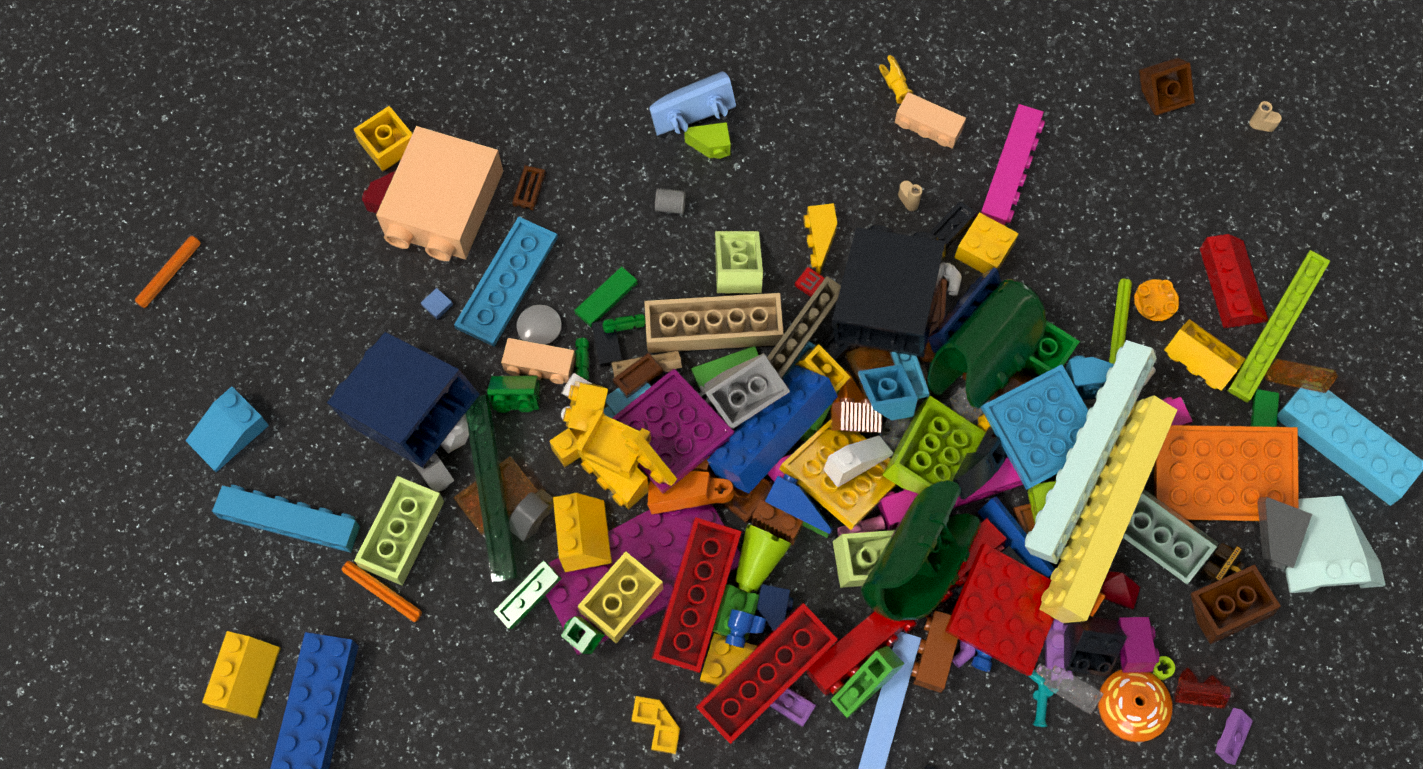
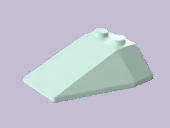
M1343 497L1298 499L1299 509L1311 513L1312 516L1294 568H1285L1289 592H1312L1319 587L1359 584L1360 588L1385 586L1381 563Z

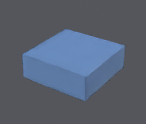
M436 288L421 302V305L438 320L453 306V303Z

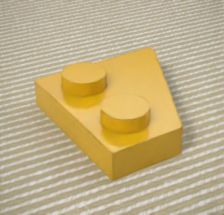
M714 633L700 681L717 686L757 646L746 642L744 648L725 643V636Z

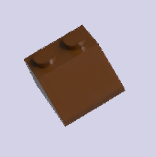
M1175 58L1139 70L1141 90L1154 115L1195 103L1190 62Z

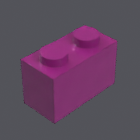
M1149 617L1119 618L1117 623L1127 636L1119 654L1122 672H1152L1156 663H1159V651L1154 647L1155 629L1154 626H1150Z

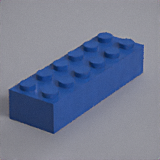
M796 365L783 379L790 392L742 422L734 431V434L729 437L730 440L708 458L707 461L716 477L731 481L734 487L749 494L838 397L828 377Z
M305 632L270 769H329L359 647L353 640Z

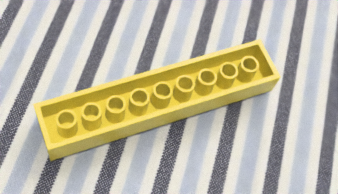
M1155 395L1135 402L1070 535V540L1060 556V563L1051 574L1052 581L1049 588L1041 597L1042 604L1039 609L1062 623L1088 620L1175 417L1177 409Z

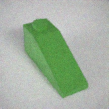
M889 646L876 650L833 696L831 701L846 718L850 717L902 668L904 662Z

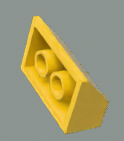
M1190 319L1182 326L1164 350L1172 360L1180 361L1187 366L1186 369L1196 376L1200 375L1206 380L1207 385L1213 389L1218 388L1221 391L1245 361L1244 357Z
M581 457V466L588 474L592 472L598 478L596 480L604 490L609 489L614 494L612 498L619 506L625 505L629 510L648 493L647 476L638 467H636L631 479L628 480Z
M579 493L553 497L559 560L564 571L569 572L612 563L604 500Z
M227 631L202 703L214 709L257 719L281 648L250 636Z

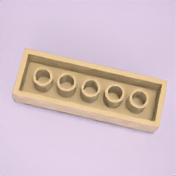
M780 293L645 301L646 338L649 353L777 345L784 335Z

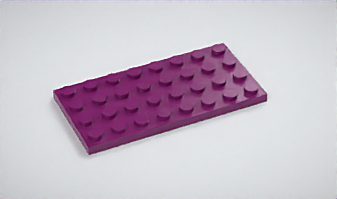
M708 504L658 514H651L650 510L608 531L612 559L610 564L565 572L559 558L551 561L549 564L562 579L546 594V597L563 629L569 619L579 616L601 631L579 612L578 605L625 552L663 581L664 588L633 625L665 609L693 519L697 517L724 526L713 505ZM737 548L729 573L738 569L740 552ZM585 630L582 631L581 636L585 634ZM605 634L600 643L606 641L609 637ZM573 647L577 656L582 654L575 647Z

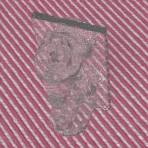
M910 417L897 420L887 418L884 428L889 429L890 432L882 430V433L879 434L893 454L911 422Z

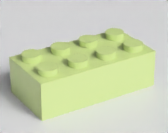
M397 476L354 560L361 569L403 586L444 503L440 493Z

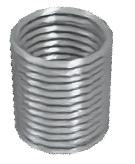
M658 188L655 198V211L683 214L686 192Z

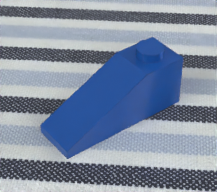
M785 474L784 477L777 476L765 502L828 534L832 533L833 527L803 488L796 484L798 479L788 474Z

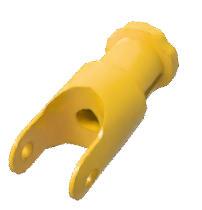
M889 55L887 58L890 63V72L883 64L879 65V69L889 88L893 89L897 103L901 104L908 92L913 94V91L908 88L906 78L898 62L892 55Z

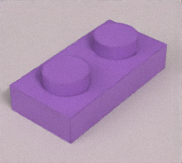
M1233 708L1230 716L1227 718L1225 729L1217 742L1215 750L1226 763L1233 765L1236 764L1253 722L1243 710Z

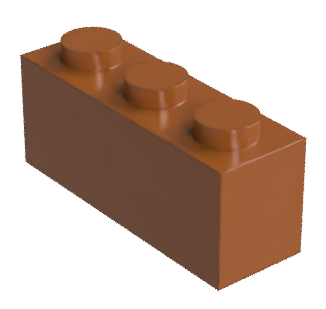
M935 610L932 617L928 616L926 619L924 630L928 631L925 640L921 639L917 651V653L921 654L919 663H914L911 676L915 677L913 684L941 693L945 688L958 639L945 632L951 615Z

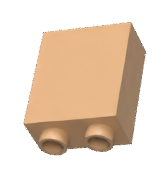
M416 126L376 214L384 232V239L389 244L402 249L409 248L410 243L426 247L425 251L428 255L441 261H449L451 256L466 260L503 173L498 150Z

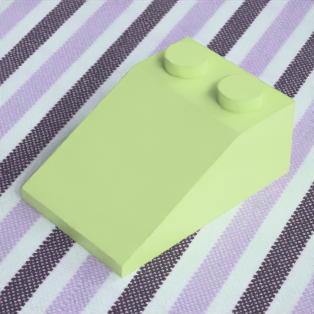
M715 231L717 293H762L763 267L759 231Z
M895 530L841 534L833 541L840 588L862 586L865 583L866 578Z

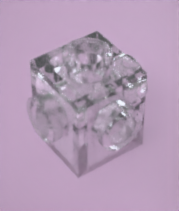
M965 386L949 399L953 405L952 410L969 422L978 419L983 414L981 408H974L967 400Z

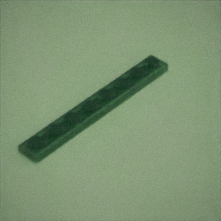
M482 395L478 396L467 410L466 419L491 578L493 583L516 579L518 575L489 397Z

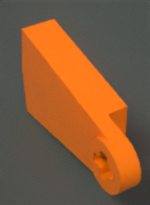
M691 471L664 494L650 480L648 507L651 514H658L713 503H726L734 497L735 490L731 481L727 479L711 478L709 472ZM723 488L726 489L723 491V494H719Z

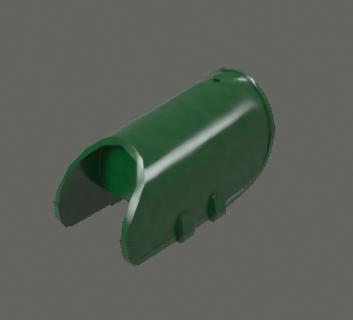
M1006 279L1001 282L937 351L930 364L927 385L930 391L935 395L942 394L965 372L967 373L965 389L967 400L972 407L979 409L999 389H1003L1009 383V379L1026 366L1025 362L1035 351L1044 335L1046 315L1043 302L1038 294L1029 285L1015 279Z
M945 480L925 488L914 498L861 587V593L866 604L879 615L893 621L923 618L939 605L951 585H955L959 577L958 571L962 563L967 561L970 555L969 549L981 526L979 518L974 515L965 513L949 516L961 493V487L958 483Z

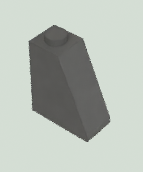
M1259 497L1257 503L1262 557L1264 560L1269 561V566L1283 571L1284 568H1294L1312 514L1268 497Z

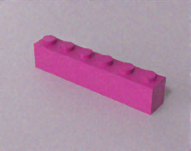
M1021 104L1018 105L981 211L983 215L1004 226L1006 222L1010 223L1014 211L1010 209L1012 204L1017 205L1020 196L1017 188L1018 186L1023 187L1027 175L1023 173L1024 168L1029 169L1033 156L1029 155L1030 150L1035 151L1039 140L1035 138L1036 133H1041L1045 121L1041 120L1043 111Z

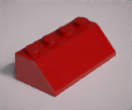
M1230 234L1207 237L1200 247V252L1223 328L1267 322L1268 317L1244 241Z

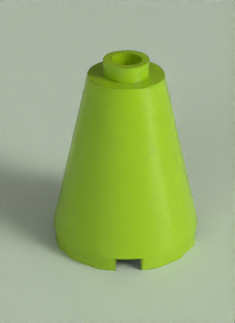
M748 524L745 530L735 581L739 583L737 588L751 593L752 589L757 591L787 552L791 543L781 538L778 539L773 534Z

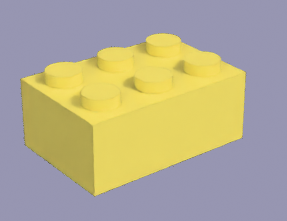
M625 552L578 605L579 612L617 643L664 589L663 581Z

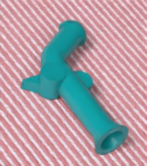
M1034 669L1032 675L1028 676L1039 686L1038 690L1033 693V698L1037 700L1036 719L1033 725L1047 727L1045 721L1047 698H1050L1059 688L1048 687L1046 678Z

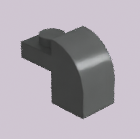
M543 489L535 494L530 492L516 507L506 528L524 542L538 531L543 519L554 511L553 497Z

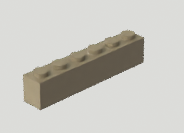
M826 276L767 357L781 378L784 377L837 303L841 285Z

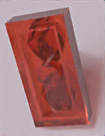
M1186 668L1181 673L1174 693L1175 702L1223 709L1231 696L1230 687L1223 686L1214 675L1208 677L1204 683H1199L1197 677L1189 668Z

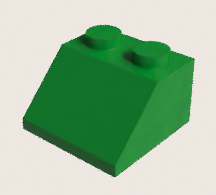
M1046 320L1044 335L1035 351L1025 362L1026 366L1024 369L1032 374L1042 375L1061 364L1064 366L1080 341Z

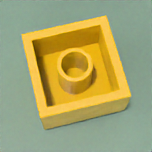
M390 106L354 128L359 143L382 171H385L402 159L412 136L411 131Z
M979 212L960 242L955 258L983 274L992 268L999 270L1013 248L1019 233Z

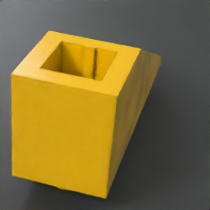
M834 203L808 206L807 215L803 217L804 226L809 228L810 233L807 235L808 248L813 250V254L810 255L812 268L816 267V273L819 275L836 234L837 218Z

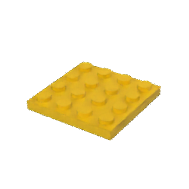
M830 419L781 464L779 470L798 479L796 484L800 485L805 492L852 530L896 484L883 476L891 460L887 458L837 487L824 471L828 456L849 444L866 440V438L858 432L832 431V420Z

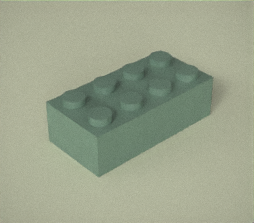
M1144 489L1123 536L1125 540L1187 585L1218 545L1217 541Z

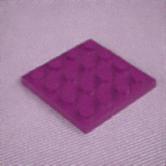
M675 369L671 370L612 417V419L638 431L641 428L650 431V446L677 478L672 486L730 440L729 437L734 434V431ZM640 463L638 464V467L662 494L672 487L664 482L661 484L657 483L650 476L651 471Z

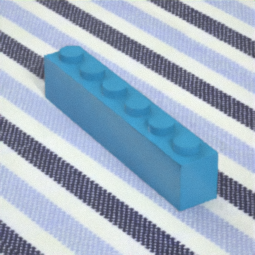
M222 485L212 510L218 518L351 553L360 529V525L356 522L355 517L344 513L341 516L334 515L331 510L319 508V510L311 509L310 505L302 502H297V504L288 503L289 500L279 496H275L274 499L266 497L265 493L256 490L253 493L246 492L244 488L237 485H231V487Z

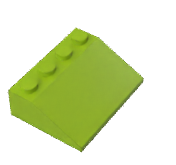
M929 396L918 407L883 476L899 487L917 494L937 482L953 481L966 454L976 452L986 432L932 396Z

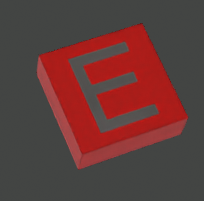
M807 267L795 282V287L812 297L825 278Z

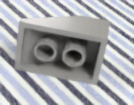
M764 353L723 371L704 384L706 395L731 429L790 392Z

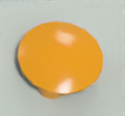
M1151 279L1138 286L1134 295V303L1138 312L1143 317L1152 321H1164L1172 317L1178 310L1179 296L1169 280Z

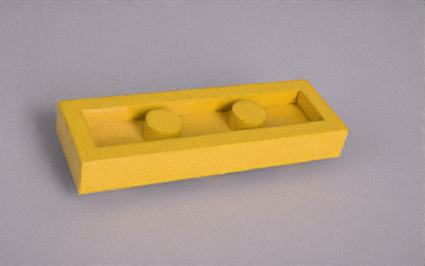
M626 427L621 433L622 437L626 440L625 446L639 456L638 462L651 471L650 476L657 483L661 484L664 482L672 486L677 480L675 475L641 433Z

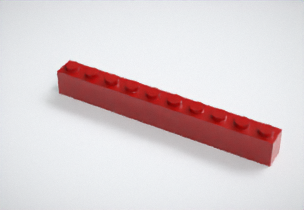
M987 518L981 523L969 549L970 555L967 561L962 563L958 571L959 577L955 585H951L942 599V603L953 594L951 591L957 586L961 587L966 582L981 544H987L1000 552L1005 550L1004 546L1007 538ZM873 612L807 669V675L825 696L830 692L835 694L843 687L844 684L842 682L848 677L851 678L876 650L894 645L899 639L897 635L900 632L905 631L907 633L912 630L917 624L916 620L893 621Z

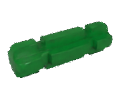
M636 314L635 317L630 315L618 317L615 320L606 319L602 326L604 332L610 333L614 332V330L633 329V326L635 328L644 327L646 319L643 314Z
M578 338L575 341V348H577L575 351L576 374L588 381L589 351L587 350L589 349V341L586 338Z

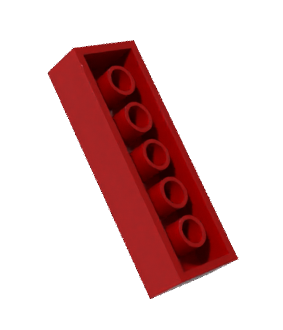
M697 517L693 519L651 659L700 673L742 531Z
M802 603L696 705V708L731 744L838 639Z

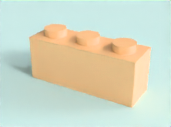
M909 92L901 103L895 119V123L901 128L910 129L921 137L930 138L941 146H947L952 149L966 121L965 117Z
M508 338L501 363L504 371L510 375L538 376V380L544 378L556 384H563L568 382L573 373L576 356L574 350Z

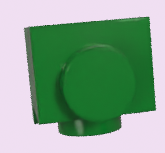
M579 616L569 619L564 626V632L561 634L562 638L582 654H592L605 636L603 632ZM585 630V634L581 636L582 631Z

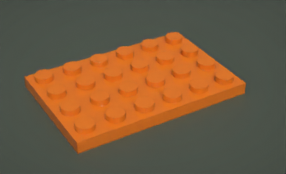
M1171 425L1154 463V497L1186 520L1259 521L1257 503L1259 497H1268L1299 509L1298 427Z

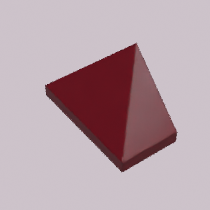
M1108 572L1100 592L1105 594L1104 600L1133 610L1140 586L1124 573Z

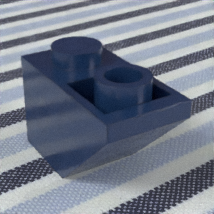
M762 584L757 614L759 617L767 619L765 626L772 633L785 620L786 611L791 612L793 598L789 597V589Z

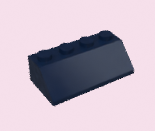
M992 268L980 275L965 295L958 300L949 314L944 317L938 327L931 332L928 340L933 353H937L999 286L1002 281L997 268Z

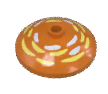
M1121 669L1109 676L1102 684L1098 695V710L1102 721L1113 734L1130 742H1145L1159 736L1167 728L1172 716V700L1164 683L1150 672L1123 673ZM1136 698H1140L1143 701L1142 706L1136 704Z

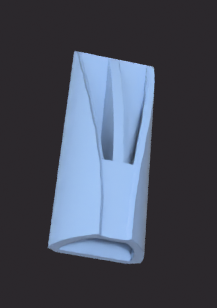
M722 71L665 95L653 103L649 109L656 135L658 136L672 130L680 134L679 128L686 132L689 124L713 115L720 119L719 113L726 116L728 110L736 107L729 76Z

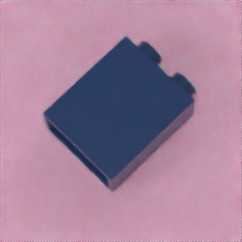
M384 332L379 340L368 348L361 362L347 379L337 386L334 395L327 404L351 428L423 468L480 394L459 369Z

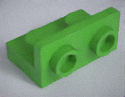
M726 585L712 631L727 637L731 632V629L728 627L731 609L755 615L759 595L756 593H746L732 585ZM750 633L745 634L744 637L746 640H748Z

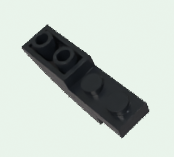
M992 427L987 429L976 452L966 454L953 478V482L958 483L961 487L959 495L961 500L968 498L985 485L1000 469L1007 458L1000 437L995 435Z

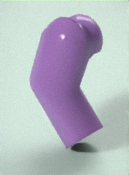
M960 640V652L953 657L952 662L956 667H961L975 655L976 649Z

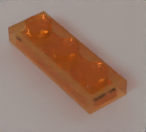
M1276 359L1264 375L1267 381L1322 393H1326L1338 377L1336 371L1332 369Z

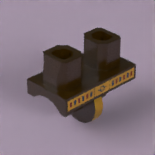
M1221 543L1213 556L1223 561V566L1220 567L1209 560L1201 573L1212 581L1210 584L1223 579L1226 573L1230 576L1243 570L1245 565L1241 562L1233 566V563L1243 549L1238 545L1233 549Z

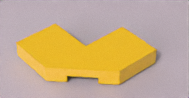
M636 696L631 721L655 726L651 750L676 754L680 733L679 726L660 700Z

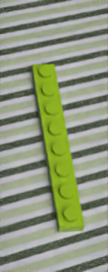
M1311 250L1307 253L1230 385L1229 393L1247 403L1251 400L1330 260Z

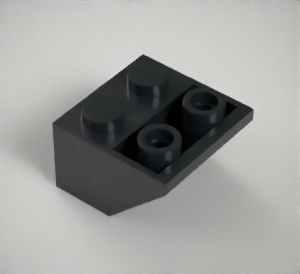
M1089 616L1087 621L1068 623L1064 632L1065 670L1109 677L1127 638L1116 620Z

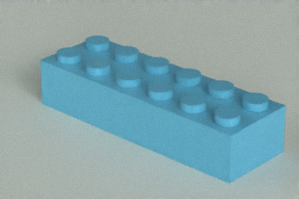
M1309 377L1277 414L1279 422L1286 427H1298V436L1390 506L1402 498L1423 471V460L1312 377Z

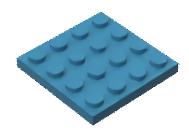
M1062 364L981 406L995 435L1000 437L1004 451L1026 490L1056 475L1060 469H1063L1067 453L1070 448L1074 447L1077 441V433L1080 428L1084 427L1088 412L1087 407Z

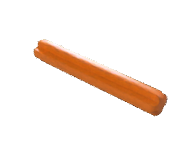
M190 236L135 298V302L139 306L146 308L200 246V241L194 236Z
M347 561L342 567L343 573L413 622H416L421 617L422 611L351 561Z

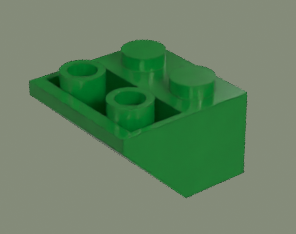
M491 376L487 394L493 410L505 413L510 410L532 412L535 409H539L540 383L538 376Z

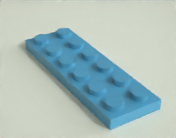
M518 217L455 322V329L495 347L558 238L557 234Z

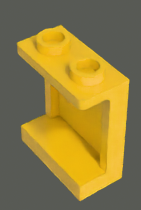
M599 409L596 415H591L587 427H589L585 435L581 434L577 441L578 454L580 457L630 480L639 464L637 460L639 456L625 446L626 440L622 437L621 433L628 427L641 433L648 443L651 441V433L643 428L638 431L606 416L604 411Z

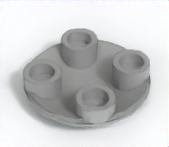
M534 305L525 309L517 321V332L523 341L548 345L562 331L560 316L553 308L546 305Z

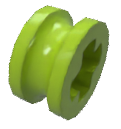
M1160 656L1159 663H1156L1151 673L1160 680L1168 679L1175 672V664L1169 657ZM1160 662H1163V666L1167 665L1168 667L1165 674L1157 669Z

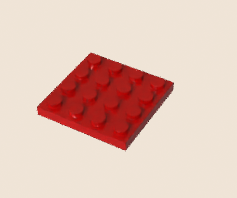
M981 544L945 632L1022 674L1031 676L1054 620L1052 616L1039 609L1042 604L1041 597L1049 588L1052 580L993 547Z

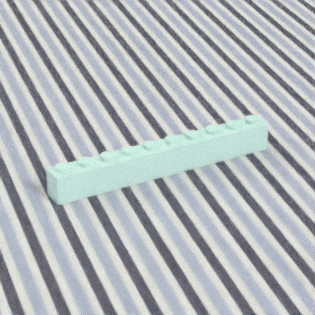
M1126 340L1123 348H1119L1116 354V362L1113 367L1109 368L1106 382L1098 390L1093 408L1091 407L1087 412V421L1084 427L1079 429L1076 436L1077 441L1074 447L1069 449L1063 469H1060L1057 473L1053 490L1050 489L1047 493L1046 504L1043 510L1038 512L1033 530L1029 531L1026 536L1025 547L1030 554L1057 564L1157 359L1153 348Z

